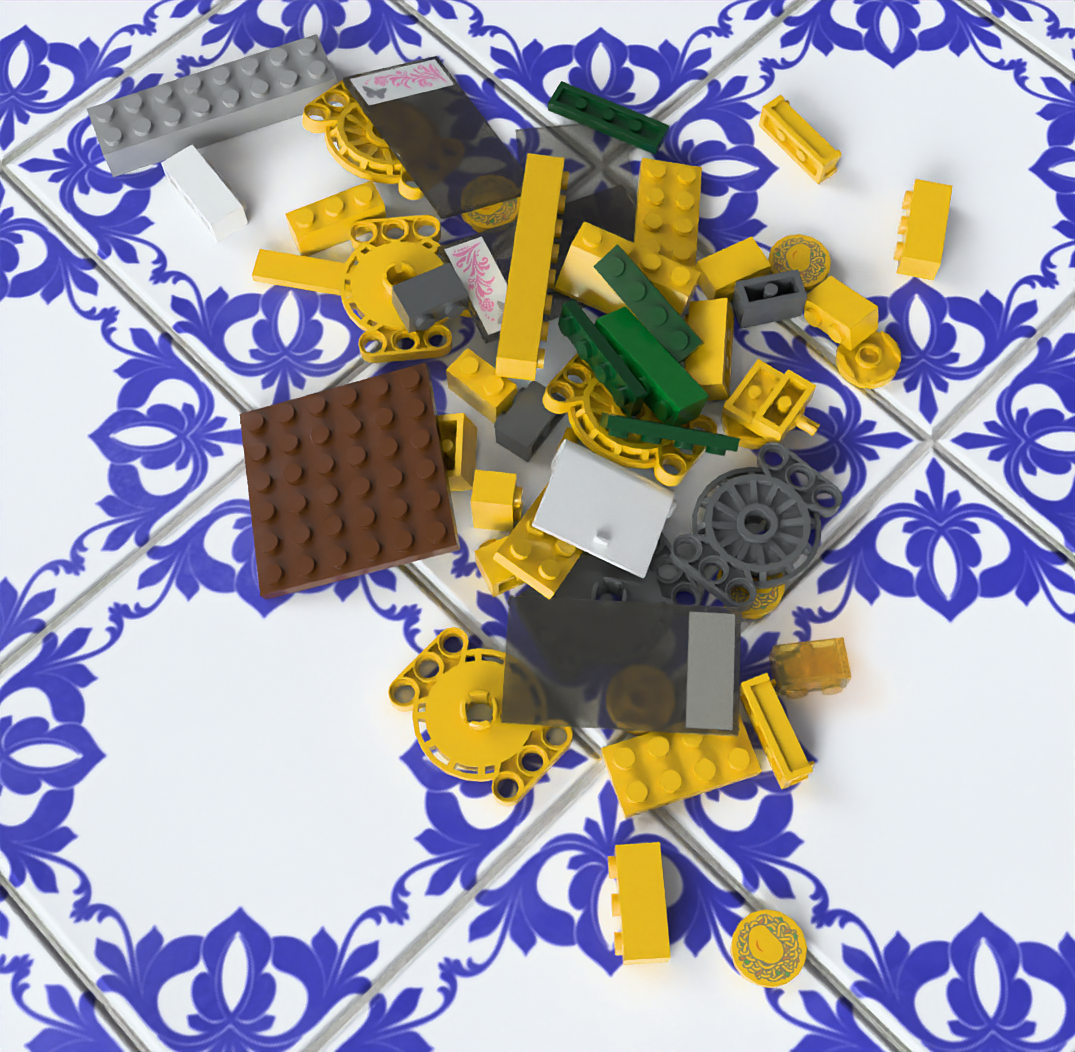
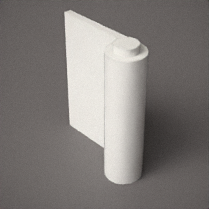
M564 439L552 461L551 470H553V473L531 526L638 577L644 578L666 518H670L676 508L677 500L674 499V491L574 442Z

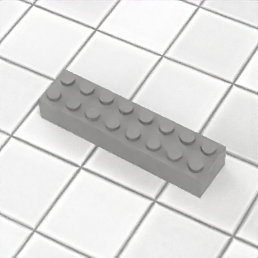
M315 34L86 109L103 156L112 176L116 177L167 160L190 145L200 149L303 115L304 107L338 82L318 35ZM332 101V102H329V103H330L331 105H333V104H336V103H339V102H334V101Z

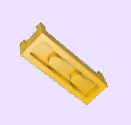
M779 95L762 106L759 127L817 184H820L837 172L835 166L839 158H841V151L839 149L835 150L790 106L788 100L785 101V98Z
M768 673L742 682L737 694L782 790L809 778L807 774L813 772L812 768L815 762H808L774 690L777 683L776 680L770 681Z

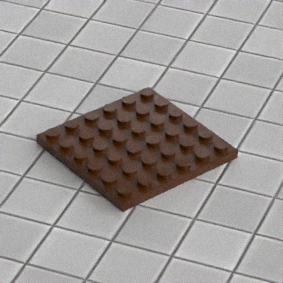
M426 362L239 414L260 596L265 600L461 550L430 369Z

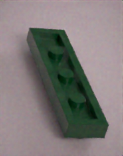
M563 81L560 82L548 101V111L654 155L658 153L669 134L670 125Z
M617 244L593 266L648 331L679 364L704 344L701 338L620 245Z
M575 299L564 302L558 320L561 333L574 345L579 357L588 363L594 371L597 380L603 383L613 396L616 405L621 407L628 417L640 414L647 391Z
M602 412L599 425L609 429L608 435L628 439L629 433L642 435L641 441L661 444L662 439L674 441L673 447L693 450L694 444L706 446V453L725 456L726 450L737 452L740 441L739 438L730 435Z

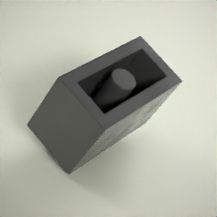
M451 262L392 286V304L409 333L416 330H427L435 322L447 317L455 318L467 309L468 292Z
M796 269L737 281L731 303L739 327L742 329L800 317L807 294L799 271Z
M531 381L527 388L522 387L515 395L513 405L509 411H503L494 424L496 443L526 462L531 460L565 415V413H553L545 408L542 398L546 387L537 381ZM551 393L555 400L566 401L565 398L557 393Z

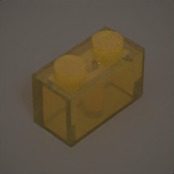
M843 637L773 645L769 654L772 677L777 682L774 687L777 696L786 695L788 699H798L807 696L808 692L821 691L823 695L837 694L843 691V688L847 686L852 678Z

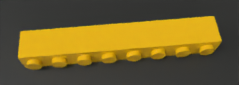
M527 153L496 357L495 376L535 381L536 369H543L546 349L539 347L540 341L547 342L549 322L543 321V317L551 313L553 296L547 295V288L554 289L556 270L550 269L551 263L557 264L560 244H554V238H561L563 220L557 219V214H564L566 195H560L561 190L567 191L569 172L563 171L565 158Z

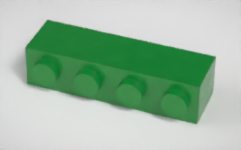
M626 307L596 319L594 325L647 391L644 403L664 424L682 426L699 417L709 395Z

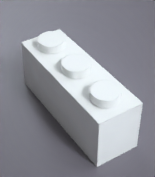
M190 145L161 163L168 182L216 242L248 224L244 212L247 210L244 200L238 193L233 195L230 191L231 187L222 173H215L213 170L214 166L206 153L200 154L193 145Z

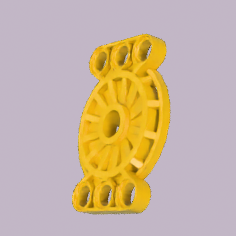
M352 75L345 77L304 107L303 127L312 133H325L328 151L335 161L358 177L378 183L399 184V193L407 199L419 200L462 164L464 156L463 146L453 140H440L434 125L419 110L397 100L368 105L360 93L349 91V88L356 89L350 79L360 76ZM329 102H339L343 106H333ZM317 115L322 117L324 120H313L309 116ZM333 142L337 143L339 151L337 150ZM449 152L456 155L457 157L449 158L443 155V153ZM424 167H434L439 172H429ZM413 181L418 183L420 187H410L405 182Z
M415 215L360 220L354 223L350 228V239L355 250L345 262L340 275L339 289L343 307L348 316L360 329L366 331L361 335L358 342L361 357L369 363L438 358L447 355L451 351L453 344L451 331L443 325L448 321V317L435 322L427 330H416L409 333L392 304V286H394L392 284L394 282L406 281L444 265L437 256L438 253L448 263L451 262L444 250L445 248L438 243L441 239L439 220L432 215ZM423 226H431L436 230L431 236H423L418 232ZM399 228L403 230L404 235L398 239H392L388 237L387 233L391 229ZM362 231H368L373 234V237L366 242L356 239L357 234ZM357 260L358 264L355 266L353 274H348L350 268ZM346 284L351 286L352 297L346 298ZM352 309L357 310L358 314L360 315V317H361L362 319H360V318L353 312ZM434 335H442L447 339V342L443 346L435 347L429 343V340ZM402 338H410L415 342L414 346L408 350L400 349L397 343ZM373 340L379 341L383 345L381 350L375 353H370L365 349V345Z
M578 353L549 382L544 392L542 403L545 408L556 414L568 413L569 422L574 433L592 452L623 467L635 469L653 468L655 478L663 485L672 487L680 484L706 450V446L694 444L693 454L688 455L680 451L679 448L673 447V440L662 439L661 444H653L641 441L642 435L629 433L628 439L608 435L609 429L599 426L602 412L628 416L621 407L616 405L613 396L604 384L597 380L594 371L585 360L579 357ZM568 375L578 376L582 379L583 383L571 381ZM551 393L562 394L566 401L555 400ZM645 403L640 414L635 416L637 419L663 423ZM699 415L698 418L681 426L691 429L693 427H700L705 431L717 433V425L711 418L705 415ZM667 464L675 467L678 474L668 473L663 468V465Z
M450 627L443 630L389 686L388 695L392 706L402 712L413 710L412 719L415 736L422 751L429 760L445 773L462 780L479 782L493 780L491 787L493 797L502 806L509 807L519 803L572 744V728L566 721L562 719L547 720L548 710L545 693L532 671L512 655L501 651L481 648L469 650L468 636L460 628ZM453 636L460 638L463 641V647L460 651L450 653L444 649L443 646L446 639ZM482 656L495 657L504 660V663L499 664L494 661L482 660ZM475 657V661L467 662V658ZM434 661L438 664L439 671L434 677L427 678L420 674L419 669L424 662ZM514 665L523 671L529 679L523 681L516 672L511 670V666ZM401 686H410L415 691L413 699L407 703L397 701L395 699L397 689ZM533 687H535L539 695L541 707H534L533 696L530 692ZM478 704L487 705L493 711L491 722L488 720L481 722L472 720L469 722L467 713L471 707ZM425 708V712H419V709ZM542 716L541 722L535 723V719ZM419 722L426 723L427 732L430 740L424 742L420 733ZM556 727L563 729L567 735L566 741L561 745L549 743L546 734L550 729ZM436 749L444 759L449 761L446 765L437 759L430 750ZM535 753L542 758L543 765L539 770L532 772L523 767L522 760L527 754ZM460 767L466 770L478 771V774L464 773L456 770V768ZM494 769V772L486 773V771ZM511 779L517 783L518 792L515 796L504 798L498 793V785L503 780Z

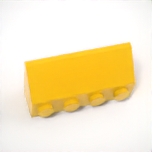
M583 222L569 248L554 286V291L606 314L626 307L635 316L593 267L618 244L683 317L695 293L701 272L590 223Z

